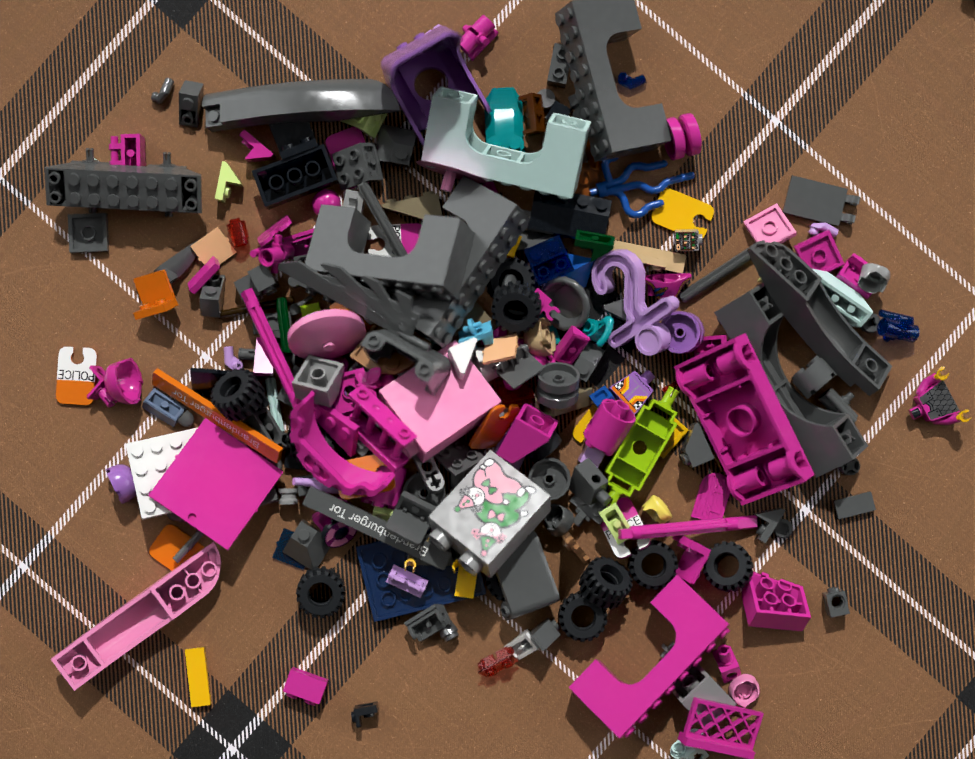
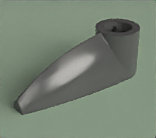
M192 244L161 264L154 272L164 269L170 284L175 282L196 257V253L190 247Z

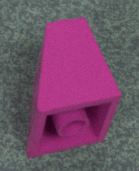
M525 402L496 454L507 462L515 463L548 442L559 421Z

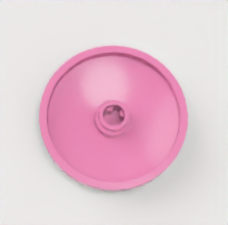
M339 309L323 310L309 314L294 323L288 331L287 340L291 352L298 357L306 359L308 355L324 359H333L353 351L360 341L365 338L366 329L363 319L351 311Z

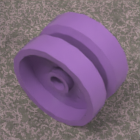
M676 311L661 321L670 331L671 343L667 350L673 353L686 354L693 352L700 347L704 340L705 330L703 323L699 317L692 313ZM680 329H683L684 334L682 336H679V332H681Z

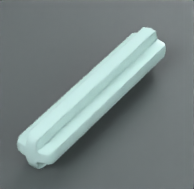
M273 377L265 379V385L270 403V413L283 433L284 425L280 402L276 399L278 396L276 379Z

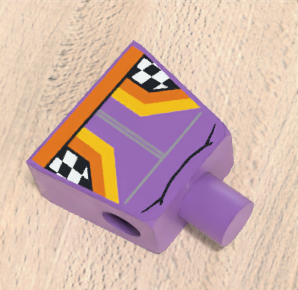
M646 370L641 376L634 371L609 387L608 390L616 400L625 402L635 415L653 392V389L648 384L655 376L649 370Z

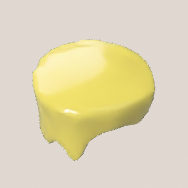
M652 495L642 505L643 511H646L659 524L666 523L672 518L668 506L661 498Z

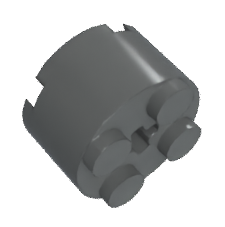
M818 355L806 365V370L801 368L792 377L793 384L807 399L837 375L829 364Z

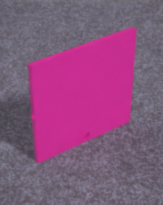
M205 418L180 453L175 455V460L148 496L223 548L229 550L254 513L258 512L259 506L284 471Z

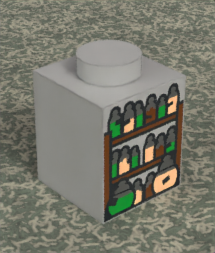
M698 229L675 230V251H699V246H702V234H699Z

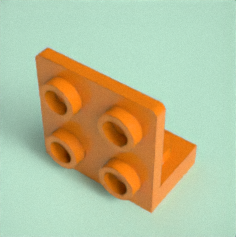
M164 269L133 279L143 304L139 306L140 310L133 313L135 320L166 312L178 306Z

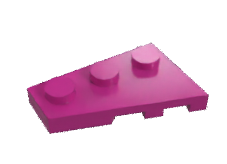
M314 403L316 421L350 457L355 455L360 426L334 408Z

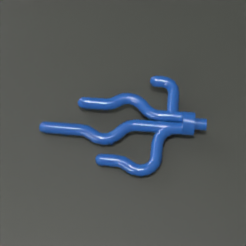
M618 158L602 161L601 167L605 181L596 183V187L589 189L590 196L598 195L599 198L614 195L621 201L622 208L627 216L634 219L641 218L650 210L662 207L664 201L661 199L645 204L640 210L634 211L630 208L628 199L623 192L641 189L649 194H658L663 192L669 185L693 179L695 174L688 172L669 177L655 187L641 181L625 183L634 170L652 171L666 167L668 162L666 160L649 164L633 162L624 169L620 177L613 179L609 164L618 160Z

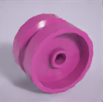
M682 114L678 117V120L675 117L666 118L672 141L664 146L670 159L674 161L682 159L685 154L689 157L700 154L702 149L701 134L693 114Z

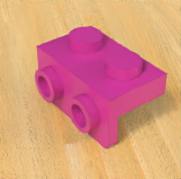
M853 253L845 261V265L842 266L836 278L868 299L872 293L864 291L858 284L861 268L864 264H868V262Z

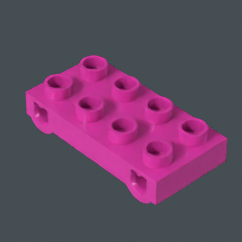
M746 333L674 366L678 386L689 397L727 475L729 491L735 499L740 501L741 506L803 483L815 475Z

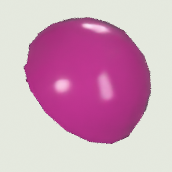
M132 358L110 364L106 368L104 375L105 388L109 395L122 404H137L141 400V384L143 383L138 365Z

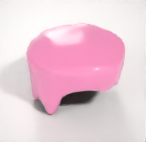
M739 675L729 684V694L738 705L746 708L747 705L759 697V683L752 675Z

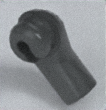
M165 78L160 92H153L151 100L157 102V104L163 103L169 95L174 81L171 78Z

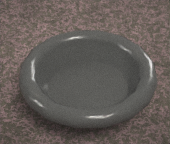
M566 276L554 277L547 281L542 292L552 300L549 305L560 310L559 314L555 310L550 312V317L554 319L553 321L548 320L550 324L562 331H568L572 325L578 329L583 327L590 313L589 297L584 288L577 281Z

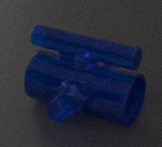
M882 309L879 311V317L883 318L878 323L877 332L883 336L884 341L889 342L890 340L898 339L913 343L918 339L920 330L917 325H913V317Z

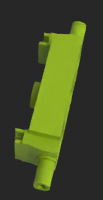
M669 386L661 401L652 399L647 406L643 404L637 412L635 423L605 469V472L608 473L606 477L608 485L611 488L608 494L612 497L609 506L615 502L617 503L621 495L625 494L630 497L634 489L640 491L677 426V423L673 420L678 412L672 410L671 406L680 391L674 390L673 387ZM652 406L670 415L668 420L651 411ZM641 440L645 443L646 450L643 454L638 455L633 451V444ZM615 476L616 479L631 486L626 490L610 481L611 478Z

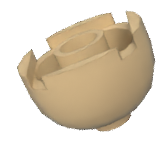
M539 318L533 329L529 328L528 332H523L521 339H524V344L529 347V352L532 355L545 357L553 355L554 353L552 352L556 351L554 331L550 332L548 326H551L547 318Z

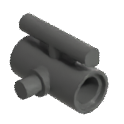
M830 387L819 397L818 400L828 411L848 413L853 422L857 420L858 414L849 406L851 404L850 401L855 397L850 391L845 396L842 395L840 397Z

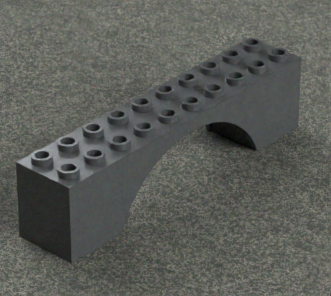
M764 283L759 284L714 312L730 340L746 333L816 478L854 460L868 447L848 413L831 412L815 406L803 398L787 380L780 365L777 352V336L784 314L776 305Z

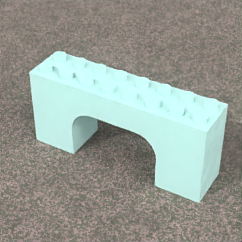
M442 86L432 95L421 161L453 167L482 177L485 181H500L501 184L506 186L516 185L520 186L523 190L533 189L543 195L554 194L561 199H572L578 186L592 121L553 113L547 123L543 148L538 152L526 153L488 144L477 137L473 128V120L478 95Z

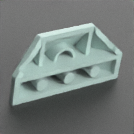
M813 269L822 278L821 283L851 327H862L873 314V311L860 293L829 272Z

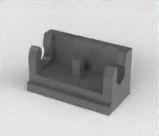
M433 604L404 622V624L407 626L411 637L414 640L417 638L419 642H422L452 624L443 604Z

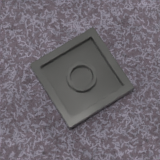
M107 213L68 214L69 253L109 252Z

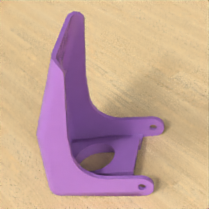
M439 26L426 34L422 32L416 35L414 41L408 44L407 42L400 44L396 51L385 56L381 61L385 81L396 96L400 108L423 147L425 140L420 132L427 129L432 100L420 97L415 91L414 83L421 72L427 69L441 71L448 79V88L478 95V99L488 114L492 112L460 51L462 36L446 26Z

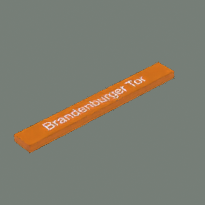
M157 368L153 372L152 385L276 464L281 460L283 447L240 420L229 421L212 402Z

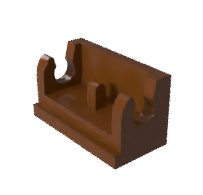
M529 93L519 96L518 101L523 102L526 130L522 131L523 135L533 136L546 133L542 95Z

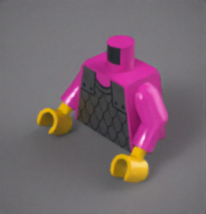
M940 367L937 373H933L921 381L916 390V396L913 398L917 406L908 410L913 420L923 416L925 421H931L934 425H951L960 422V420L962 422L971 420V418H964L963 413L969 412V410L965 409L960 412L944 382L948 378L949 373L941 375L940 371H943L945 367Z

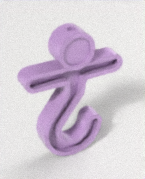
M615 249L599 257L594 262L592 268V283L597 294L604 295L613 292L615 283L612 272L616 266L625 275L624 311L626 323L611 333L608 338V344L616 348L627 344L635 338L637 349L644 355L652 356L665 351L671 343V334L669 329L664 324L659 323V321L678 309L679 300L675 296H668L660 299L648 308L645 303L646 271L637 255L627 249Z

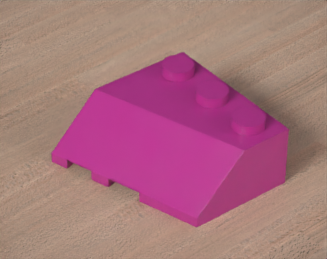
M753 572V576L750 577L751 581L745 584L746 587L742 589L741 594L748 626L803 631L811 619L803 586L783 579L775 580L764 572L761 574Z

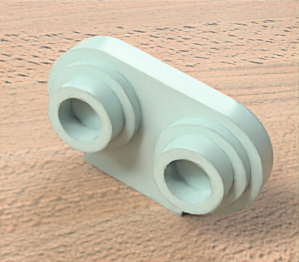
M693 728L690 732H696L699 729ZM679 740L670 749L674 759H694V755L697 753L702 754L699 759H706L709 756L705 750L685 746Z

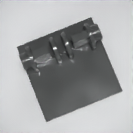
M526 344L519 345L516 351V358L497 362L492 367L513 389H516L546 369L528 352L529 347Z

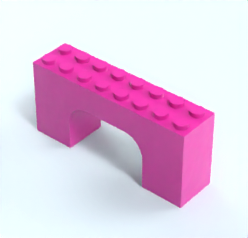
M678 575L650 602L671 622L676 632L675 644L664 658L640 682L635 684L622 682L600 660L595 659L569 686L618 738H628L636 730L634 726L637 723L642 724L649 716L647 712L651 708L655 710L663 702L661 700L664 694H671L676 688L674 684L678 680L682 682L689 675L687 670L691 666L696 667L703 660L701 656L705 652L710 653L716 647L714 642L719 637L723 639L730 632L728 629L730 625Z

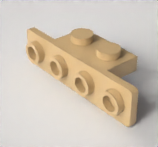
M614 240L613 250L627 249L635 253L642 261L643 266L650 267L649 270L661 272V270L683 273L686 260L685 254Z

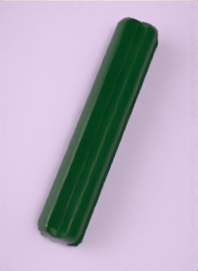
M280 297L276 299L281 348L283 354H290L292 352L287 340V334L290 329L287 299Z

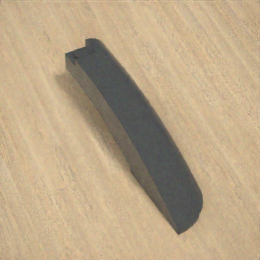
M326 79L275 83L205 94L202 100V107L205 109L206 128L212 132L278 123L335 122L400 111L399 102L392 90L384 83L374 79Z
M765 240L754 243L747 250L769 294L795 331L820 358L822 357L850 387L856 384L868 396L877 392L890 372L892 365L851 327L821 283L822 278L785 245L775 241L769 243L765 242Z

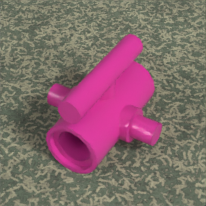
M482 15L472 26L464 25L462 30L465 34L462 36L460 49L473 61L499 34L495 29V25L485 15Z
M275 234L272 243L250 251V256L252 258L258 256L263 266H271V273L274 274L279 272V264L292 258L295 253L293 245L288 241L282 242L283 236L280 234Z

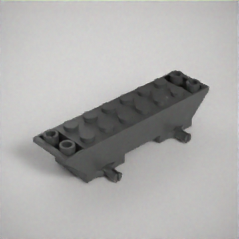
M86 148V159L83 161L72 160L70 163L44 167L46 205L87 207L89 208V213H97V208L165 211V217H173V212L202 213L201 174L188 170L187 166L171 164V152H163L162 164L129 166L110 165V162L94 160V149Z

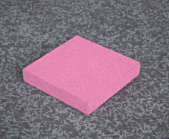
M777 203L743 221L744 226L755 242L765 240V242L769 243L775 241L782 244L797 235V232Z

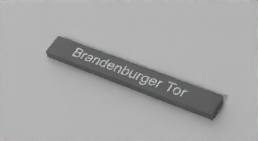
M310 486L302 505L442 570H445L453 553L450 550L446 552L440 550L431 541L424 538L419 546H415L385 531L384 527L388 521L313 486Z

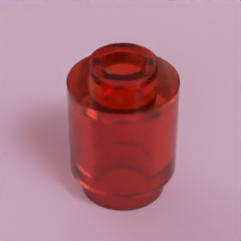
M240 218L229 220V224L226 226L230 242L233 243V246L241 247L249 244V235L245 221H241Z

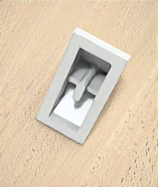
M477 338L469 339L448 349L447 355L459 379L463 380L475 349Z
M528 629L504 646L515 662L540 648L531 637Z

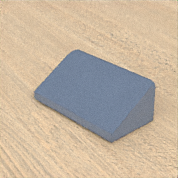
M155 388L145 398L142 405L143 409L172 427H175L178 419L186 410V407Z

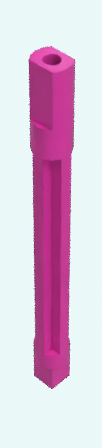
M253 289L244 290L241 296L294 409L302 401L295 398L292 386L294 377Z
M751 515L639 525L618 529L619 539L636 540L756 529L758 523L757 516Z

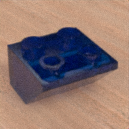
M560 235L524 250L539 286L574 271Z

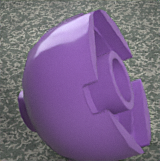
M118 464L105 469L115 492L119 496L121 504L130 501L137 495L129 466Z

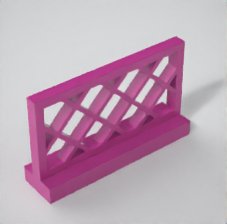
M694 697L684 731L679 732L678 740L685 746L754 759L756 752L753 751V747L764 713ZM698 704H704L707 710L698 715L696 712ZM717 708H721L723 714L715 719L712 712ZM736 711L739 713L740 718L732 722L729 715ZM709 714L712 721L704 726L700 719ZM751 715H755V722L749 726L746 719ZM726 718L729 725L720 729L718 722ZM698 721L701 728L696 732H690L691 726ZM743 721L746 728L737 733L735 726ZM715 725L718 732L709 736L706 730ZM732 729L735 735L730 739H725L723 734ZM746 733L750 735L748 744L742 743L740 739Z

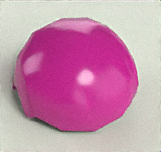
M330 189L318 191L312 201L314 213L316 215L319 214L321 204L341 206L340 196Z

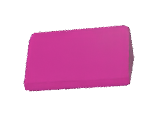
M572 325L556 346V351H553L554 360L572 365L588 344L590 338Z

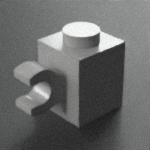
M346 189L343 207H354L363 215L365 200L362 194L358 191Z

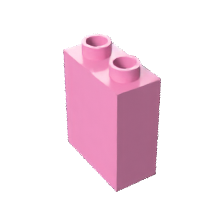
M454 340L438 352L449 359L447 355L448 349L457 345L458 342ZM471 360L463 380L458 378L451 363L450 372L435 396L425 391L426 383L416 376L415 367L380 389L378 399L417 435V439L405 446L402 451L408 458L417 455L422 463L480 425L494 406L501 404V399Z

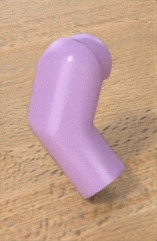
M826 222L813 223L809 226L808 233L811 236H815L819 232L829 229L834 238L839 230Z
M233 346L224 347L225 365L231 370L243 368V363L234 356Z

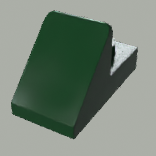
M577 230L574 246L582 249H593L592 262L613 250L615 236Z

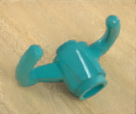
M605 316L601 321L588 318L582 332L592 341L596 342L598 347H602L611 335L614 319L611 316Z

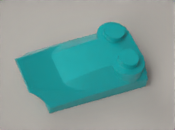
M514 87L492 88L487 96L486 101L492 112L488 114L485 110L486 143L524 152V135L522 132L524 131L522 101H518L519 95Z

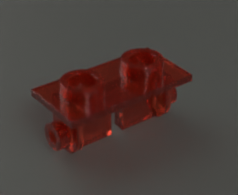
M506 646L495 652L496 660L493 654L481 659L478 663L480 669L478 673L485 677H493L498 671L512 667L514 663L519 661L518 658L512 655L514 654L513 648Z

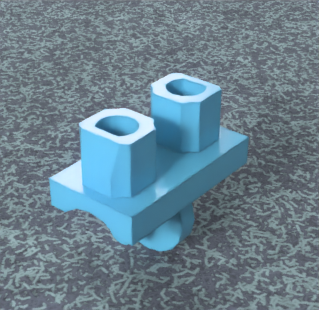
M470 318L467 320L468 325L462 327L463 330L458 331V343L472 338H477V341L482 340L484 345L494 342L491 321L474 323V320Z

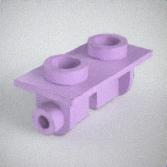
M395 564L386 580L387 583L421 598L429 581L410 571H405Z

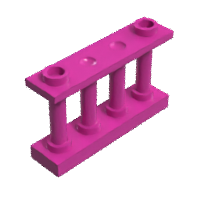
M362 384L348 394V397L356 404L354 410L346 413L344 416L360 426L358 439L395 473L408 463L409 458L402 452V449L417 439V435ZM362 410L369 416L368 419L361 413ZM375 422L383 429L382 432L374 426ZM389 436L397 442L396 446L388 439Z

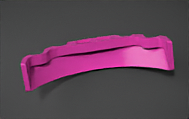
M312 390L290 414L291 443H294L298 459L306 470L312 473L315 479L328 488L333 487L342 491L341 494L348 496L352 494L368 495L367 497L377 495L390 483L395 474L393 472H373L359 468L343 459L330 447L321 434L314 414L315 392Z

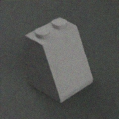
M699 664L696 667L691 666L687 670L689 675L682 682L678 680L674 684L676 688L672 691L689 711L694 697L733 706L736 705L735 701ZM698 704L696 712L699 715L707 710L704 704ZM717 708L712 712L715 719L723 714L721 708ZM709 714L700 719L704 726L712 721Z

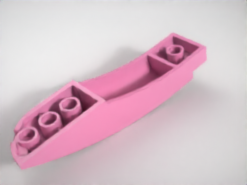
M212 542L51 658L74 691L123 654L190 608L213 589L219 578L221 566L220 554L215 543Z

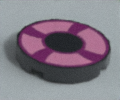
M332 519L329 525L326 524L324 526L321 539L327 547L339 548L350 542L358 530Z

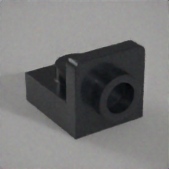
M555 100L545 117V122L548 123L553 113L569 116L572 109Z
M378 701L354 706L351 718L352 722L356 723L357 728L362 725V715L364 718H368L378 713Z

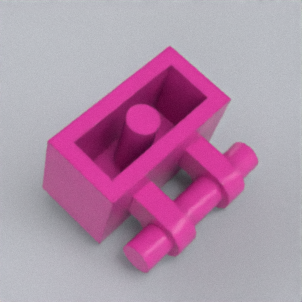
M121 134V143H118V136H111V144H109V151H111L110 165L146 166L144 136L141 134ZM120 150H121V161H119V151H120Z

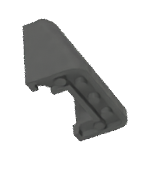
M386 329L368 333L360 344L368 359L375 363L380 358H388L390 360L394 352L416 363V376L426 383L425 391L435 396L451 369V363L446 356L432 348H429L426 352Z
M533 530L496 571V576L506 600L502 602L500 612L506 621L559 601L558 589L539 538Z

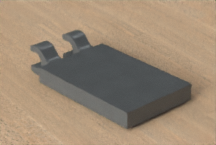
M792 175L782 212L811 221L826 222L829 225L838 227L840 222L847 224L855 222L856 215L842 213L844 203L853 206L859 205L860 197L847 195L848 189Z

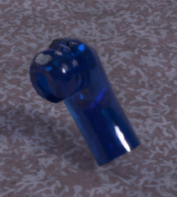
M621 72L618 75L619 84L628 89H634L647 83L643 74L635 78L628 76L626 72Z

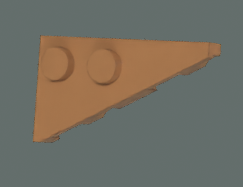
M567 532L562 536L563 540L561 542L569 552L573 550L581 561L586 564L590 558L570 533Z

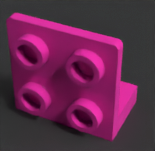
M684 535L673 536L672 539L678 541L677 546L685 549L678 563L676 575L694 584L699 578L700 571L704 563L707 562L711 550Z

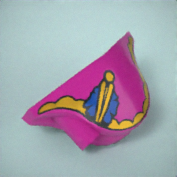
M689 273L645 275V283L648 284V296H655L659 300L668 296L677 297L684 284L691 279L692 275Z

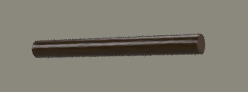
M293 296L285 297L287 305L294 304ZM276 299L261 302L262 310L276 307ZM246 306L222 310L219 319L249 313Z

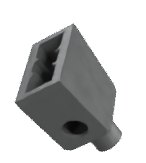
M589 458L574 467L569 490L588 505H593L599 501L605 506L612 499L606 492L608 479Z

